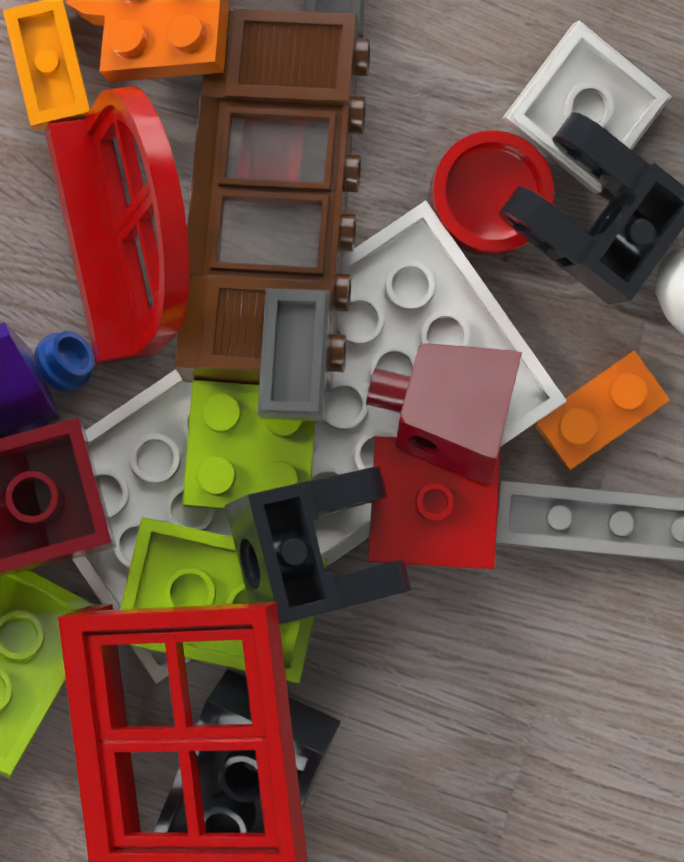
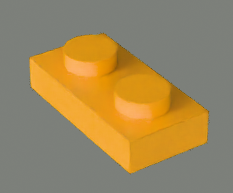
M42 0L3 10L27 114L33 131L46 129L50 123L84 119L91 108L64 0Z

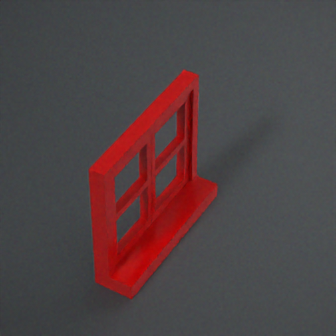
M277 602L113 610V604H97L58 616L89 862H308ZM242 640L252 724L193 725L183 642ZM165 643L175 726H128L118 645ZM255 750L265 833H206L196 751ZM178 751L188 832H141L131 752Z

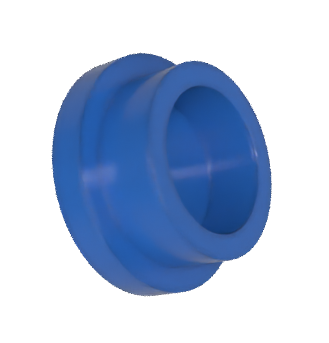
M70 331L51 333L37 344L34 352L35 364L40 375L48 384L58 390L65 392L76 391L90 379L95 364V356L89 343L77 333Z

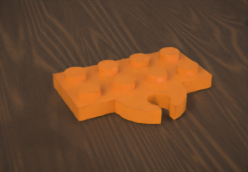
M65 0L78 16L93 25L104 26L99 72L108 82L224 73L230 0Z

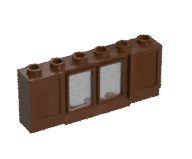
M233 8V11H229L224 73L203 74L202 94H200L187 222L190 260L189 299L184 324L178 333L175 368L184 382L192 383L193 380L259 385L266 288L330 290L332 300L326 391H332L333 372L344 373L346 335L337 334L338 311L349 312L351 274H342L343 251L354 252L356 239V215L346 214L348 192H359L361 177L360 155H351L353 134L364 133L366 112L365 97L356 96L358 76H368L370 65V39H360L357 16L354 13Z

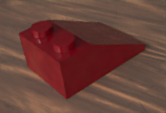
M79 418L0 438V577L57 564L117 547L85 426Z

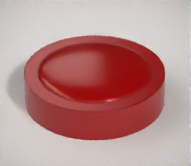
M480 131L456 142L439 161L430 183V206L458 247L478 255H503L521 248L529 241L502 220L499 215L501 208L518 186L535 192L553 205L554 181L546 160L531 143L520 136L505 131Z

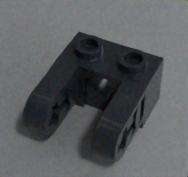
M572 112L554 135L552 141L566 157L613 194L611 200L587 232L544 198L521 186L514 190L499 211V215L514 231L607 304L628 302L634 298L684 228V186L656 163L648 164L592 119L580 113Z
M380 466L248 494L225 504L249 603L277 602L279 623L283 624L411 591L404 559L334 577L332 570L325 572L313 521L318 519V515L388 498Z

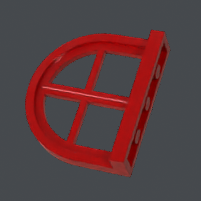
M127 86L105 89L98 95L84 119L50 123L45 129L96 365L153 356L158 353L179 333L184 324L190 285L189 244L182 192L170 144L161 120L150 99L140 88ZM115 134L118 140V145L120 149V154L131 199V203L129 204V206L127 204L122 177L113 142V137L115 136ZM133 136L138 145L148 179L145 185H143ZM154 214L157 228L158 248L151 218ZM138 234L154 302L152 308H150L135 240Z

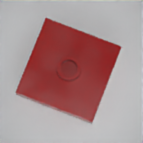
M375 436L373 467L380 466L388 498L371 502L368 563L386 564L404 559L405 565L493 570L495 566L500 447L491 483L488 485L401 450L396 446L397 437Z

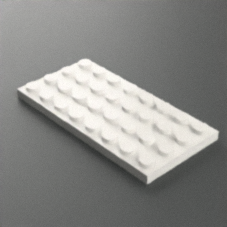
M426 200L354 248V252H348L343 256L342 274H351V301L349 312L338 311L337 334L346 335V362L344 373L333 372L332 391H326L324 421H315L311 481L373 467L375 436L397 437L401 415L398 412L366 405L374 368L411 377L418 347L425 343L522 352L500 448L567 401ZM176 369L86 430L117 547L72 560L101 603L113 604V610H120L142 517L233 537L226 510L184 507L182 505L192 383L184 382ZM371 503L318 515V519L313 521L321 556L328 559L326 567L369 538ZM130 645L155 683H159L169 676L166 653ZM185 658V663H188L192 659Z

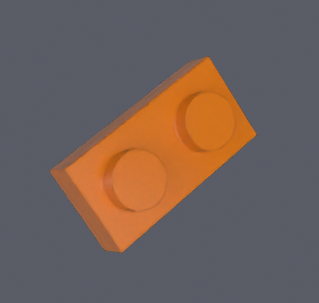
M634 350L566 397L567 401L563 405L536 422L534 426L568 472L666 404L670 399Z

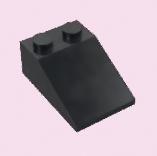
M227 669L207 698L196 725L252 724L247 678ZM288 697L301 809H303L341 721ZM255 750L196 751L206 833H265ZM180 767L153 832H188Z

